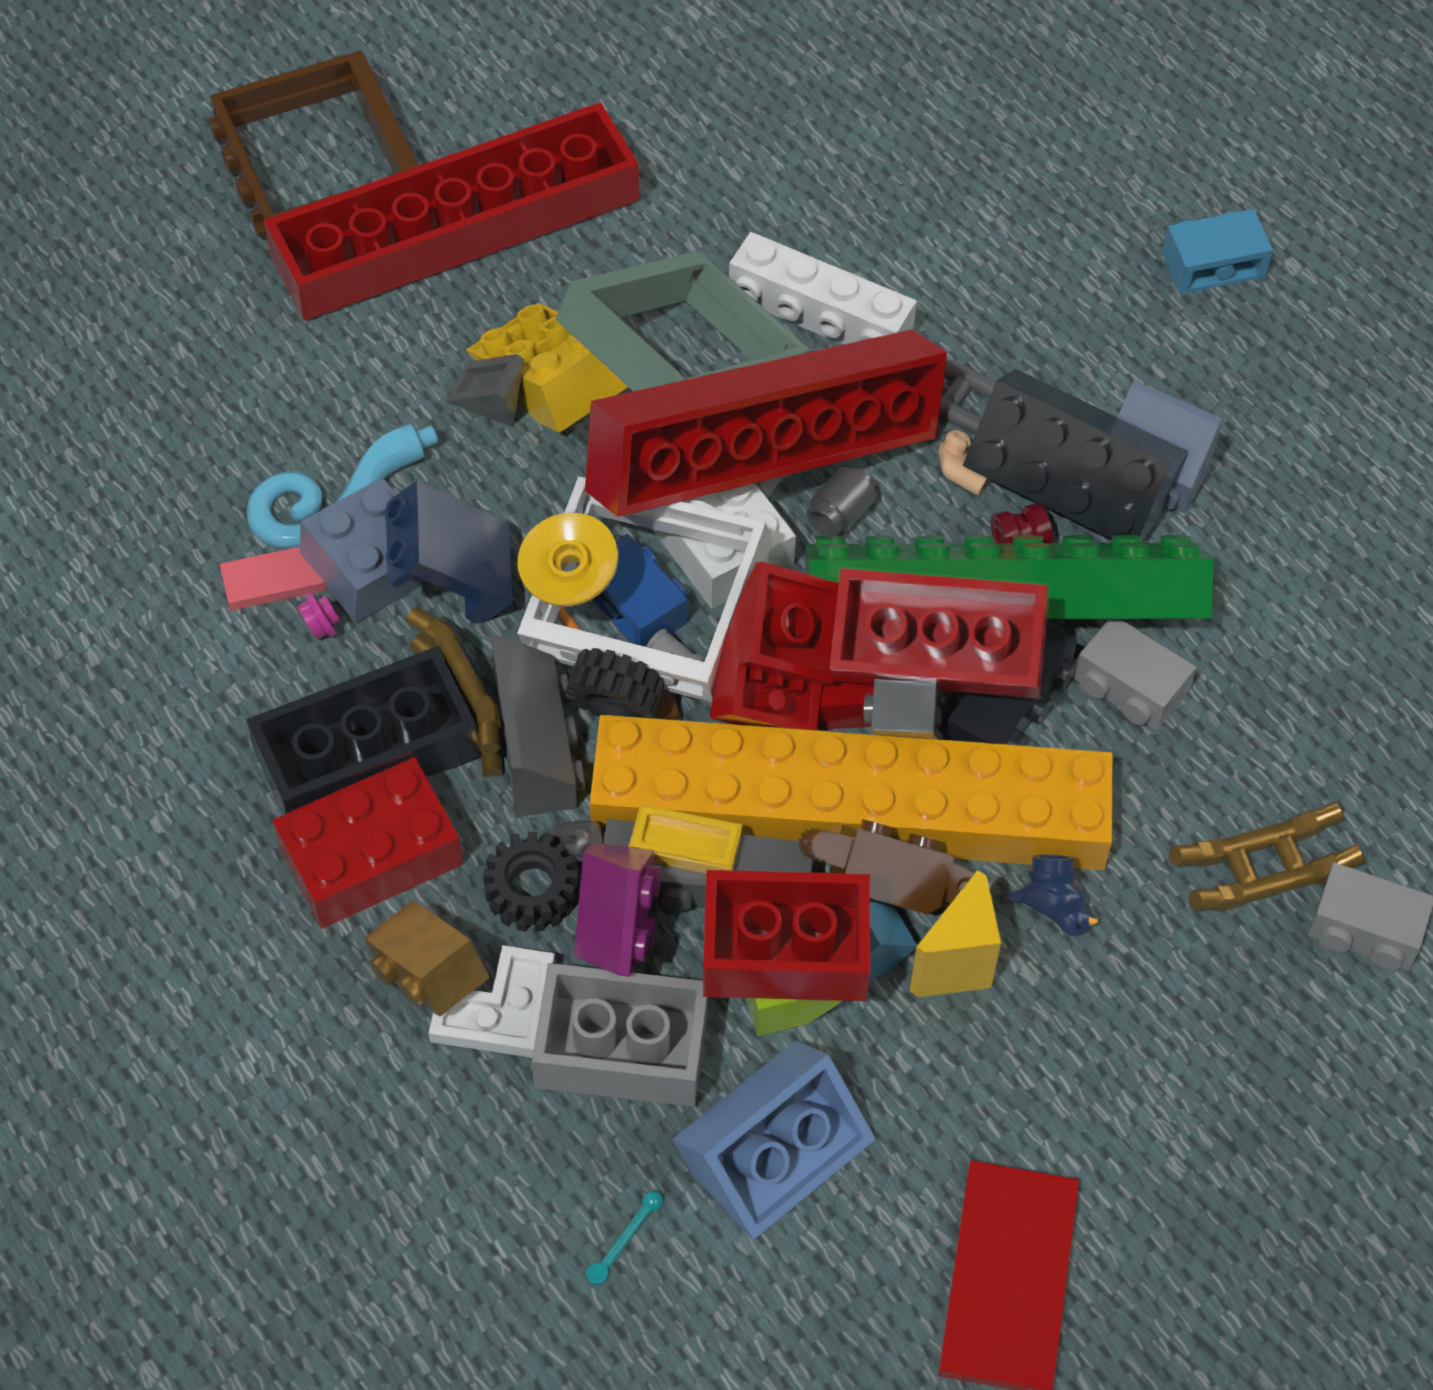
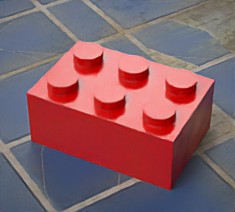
M415 757L272 820L278 847L320 929L463 865L460 838Z
M706 870L703 997L867 1002L870 978V874Z

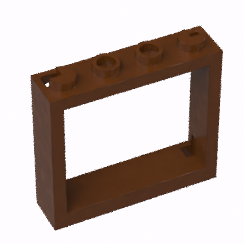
M362 50L210 95L214 117L207 119L209 129L215 142L223 140L225 146L221 147V153L227 171L229 173L237 171L239 178L235 179L236 189L242 204L251 203L254 209L249 211V216L257 237L266 236L265 219L322 199L273 214L235 127L354 92L392 174L394 175L418 166Z

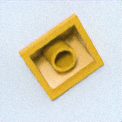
M979 870L976 871L916 947L909 992L917 997L992 987L1001 940L987 876Z

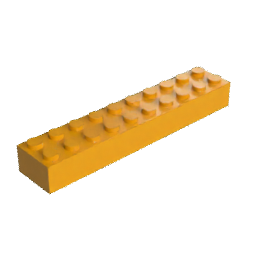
M600 715L590 797V820L596 821L600 825L601 833H605L607 819L635 822L639 806L642 804L742 824V835L799 841L798 838H801V833H804L805 829L810 830L811 827L815 829L820 828L821 830L840 834L842 825L860 828L862 819L892 827L890 838L908 842L909 835L912 833L939 841L938 852L954 856V859L1032 865L1033 855L1053 854L1074 857V868L1104 870L1112 844L1113 752Z

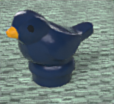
M1053 854L1033 855L1032 868L1028 869L1031 881L1018 890L1000 894L1001 903H1024L1055 921L1060 929L1070 936L1083 935L1091 926L1098 923V918L1092 916L1086 908V897L1083 890L1074 882L1077 877V870H1074V857Z

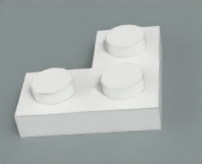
M502 945L492 993L473 990L441 1017L433 1012L429 1029L430 1042L532 1058L548 963L555 964V953Z

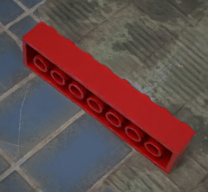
M599 102L265 219L264 225L270 257L303 320L306 321L639 200V163L606 109Z
M911 329L592 400L585 492L615 516L621 517L936 438L947 351Z

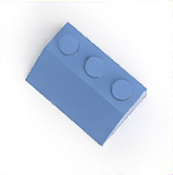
M794 1041L672 1140L694 1177L742 1230L754 1240L875 1141L876 1138L829 1054Z

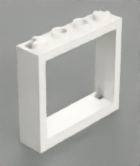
M578 476L564 513H582L594 518L596 515L743 551V558L705 662L554 624L561 606L547 604L533 595L517 632L521 643L554 655L555 662L570 666L575 665L579 652L586 648L590 651L592 648H599L604 653L606 649L615 651L617 656L621 657L623 654L632 657L631 661H642L647 664L646 669H655L659 673L658 676L664 679L665 686L663 690L712 702L718 666L736 606L755 563L766 562L772 546L766 522L748 518L747 512L743 511L731 514L715 510L711 505L699 500H689L688 503L681 501L617 517L585 492L586 478ZM577 562L568 563L563 571L574 570Z

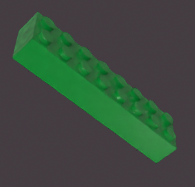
M933 535L916 536L915 544H895V537L868 536L865 538V544H846V538L842 536L816 537V544H805V574L838 583L840 568L1040 584L1047 585L1049 607L1047 619L1212 618L1214 558L1203 550L1199 544L1191 543V537L1185 535L1161 536V543H1142V537L1136 535L1112 536V543H1092V537L1085 535L1063 536L1062 543H1043V537L1035 535L1014 536L1013 543H994V537L971 535L964 537V543L944 544V537Z

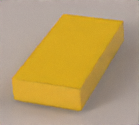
M640 804L629 847L654 850L653 863L701 873H706V870H733L742 835V824Z

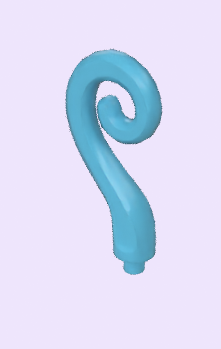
M408 424L383 435L375 441L363 454L337 501L381 478L385 480L393 472L424 459L423 449L438 443L432 425L415 431L413 426ZM285 471L268 477L254 489L249 497L247 520L251 531L262 542L277 549L286 550L300 547V524H284L275 520L271 512V506L274 501L287 493L300 495V500L295 502L291 508V515L297 522L317 513L322 504V491L317 482L299 471Z

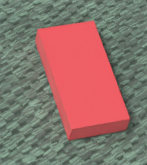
M300 547L220 564L230 611L307 595L310 592L316 593L327 590L325 582L300 554Z

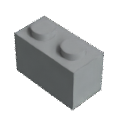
M1109 619L1079 654L1074 679L1079 681L1082 689L1090 696L1098 699L1104 697L1120 707L1124 716L1134 724H1146L1158 731L1190 691L1197 667L1121 619Z
M1333 862L1324 883L1308 936L1318 939L1323 947L1331 951L1347 952L1350 950L1368 956L1378 967L1388 970L1399 968L1410 970L1422 944L1433 906V896Z

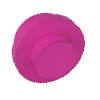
M313 592L305 595L307 601L297 607L316 639L319 640L327 634L330 638L337 635L338 633L333 625L341 621L328 597L325 595L317 599Z

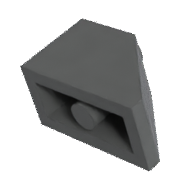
M874 679V694L866 693L864 723L871 724V731L874 735L944 740L947 699L936 682Z

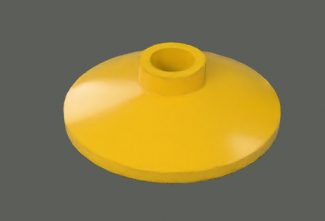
M574 512L557 514L538 523L524 538L518 553L519 575L526 589L540 601L555 606L579 605L598 596L612 581L618 567L619 554L617 544L611 531L598 519L590 515ZM577 562L580 564L572 571H563L568 563Z

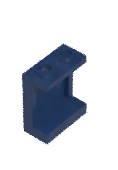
M415 481L387 502L385 520L388 584L398 588L411 578L418 577L465 597L466 619L475 623H485L513 604L508 521L419 481Z

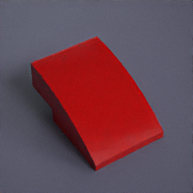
M763 561L755 563L736 606L725 639L713 691L710 719L734 725L817 731L822 685L834 683V677L829 670L838 582Z

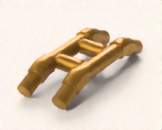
M419 606L414 607L407 615L406 622L418 630L420 634L416 635L412 640L410 649L418 654L436 646L438 647L477 725L483 777L501 776L503 773L501 754H503V738L499 731L501 727L499 707L493 697L488 695L461 649L459 645L460 640L452 627L440 618H434Z
M1337 800L1314 811L1311 809L1298 816L1290 817L1288 821L1223 839L1215 838L1208 841H1198L1189 845H1175L1169 851V859L1174 866H1211L1222 863L1227 859L1237 881L1227 885H1217L1214 888L1192 890L1189 894V905L1193 910L1213 909L1214 911L1235 909L1242 907L1245 903L1312 884L1314 886L1323 884L1327 879L1333 862L1350 868L1366 863L1358 844L1338 853H1330L1322 858L1309 861L1308 864H1305L1295 842L1323 832L1322 829L1345 819ZM1274 846L1285 871L1258 878L1247 853Z

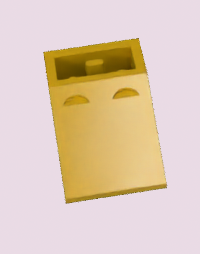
M537 303L521 309L517 313V317L502 327L484 333L480 341L467 348L466 351L476 361L514 354L524 358L517 402L538 423L560 433L590 413L592 400L615 396L628 388V386L556 320L558 311Z

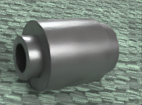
M840 468L811 498L810 508L806 511L810 524L824 536H836L838 533L847 532L876 500L872 479L861 469Z

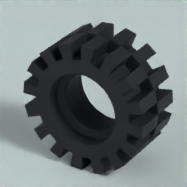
M586 648L579 652L565 689V694L569 695L568 698L571 702H578L577 706L583 710H592L591 714L597 717L600 715L653 718L665 684L663 677H659V673L655 669H646L647 664L642 661H631V656L623 654L622 657L617 656L615 651L608 649L604 653L599 648H592L591 651Z
M528 832V841L521 842L519 833L510 836V847H507L501 841L495 846L496 856L490 853L486 860L487 869H484L483 878L486 901L489 902L490 911L494 916L499 914L501 923L509 927L511 922H515L517 931L526 932L527 925H534L535 932L544 931V923L550 922L552 927H555L561 923L560 915L564 914L568 917L573 911L572 902H577L579 884L574 855L568 856V851L562 841L555 847L554 836L545 834L543 842L537 841V832ZM527 868L543 870L552 880L550 888L545 893L532 897L517 894L513 890L511 882L517 873Z

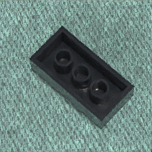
M1014 369L996 381L963 466L1111 539L1115 535H1136L1142 537V542H1144L1155 527L1187 450L1020 370Z
M437 646L246 719L253 750L282 815L413 757L416 758L426 778L480 757L477 725Z

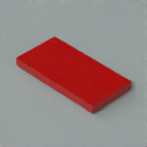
M970 1160L938 1377L1010 1390H1053L1079 1179Z

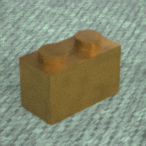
M414 900L364 938L374 956L369 961V964L376 976L386 986H390L393 983L396 984L404 997L413 1006L418 1007L423 1004L439 1017L489 978L471 940Z

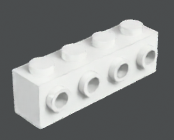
M753 232L749 233L729 263V278L768 313L843 345L906 330H914L917 300Z

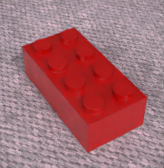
M840 568L829 670L835 681L874 684V679L936 682L940 690L1039 699L1049 607L1047 585Z

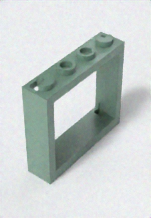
M700 251L571 281L556 317V320L632 391L811 351ZM687 301L751 360L685 379L625 324L620 317Z

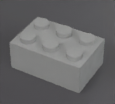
M548 963L532 1056L534 1088L695 1107L708 1015L709 997H703V981L631 973L627 977L616 975L604 969Z

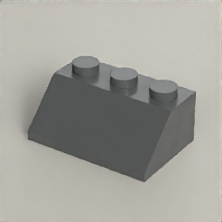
M504 636L491 637L496 692L516 817L577 809L576 791L585 790L581 760L571 761L569 747L578 746L574 717H564L562 704L570 703L569 695L565 694L568 684L567 675H557L554 655Z

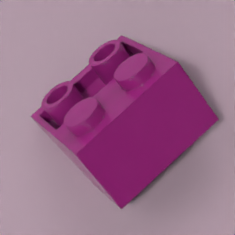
M591 843L584 851L574 957L616 975L627 977L631 975L639 961L645 962L647 950L653 949L656 933V918L648 917V909L651 908L652 899L658 897L661 883V866H653L654 850Z

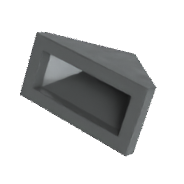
M518 354L467 362L447 402L513 427L525 359Z

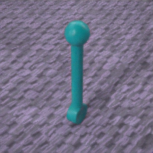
M650 1190L644 1194L642 1198L643 1206L601 1262L593 1263L588 1267L586 1277L590 1284L601 1286L607 1282L608 1269L649 1214L658 1211L662 1207L664 1199L659 1191Z

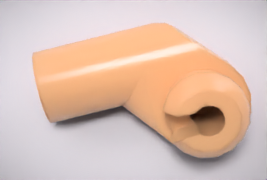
M958 430L950 431L947 433L945 441L940 443L938 450L942 473L948 480L980 497L989 486L991 479L963 466L968 453L967 449L971 445L970 438L964 432Z

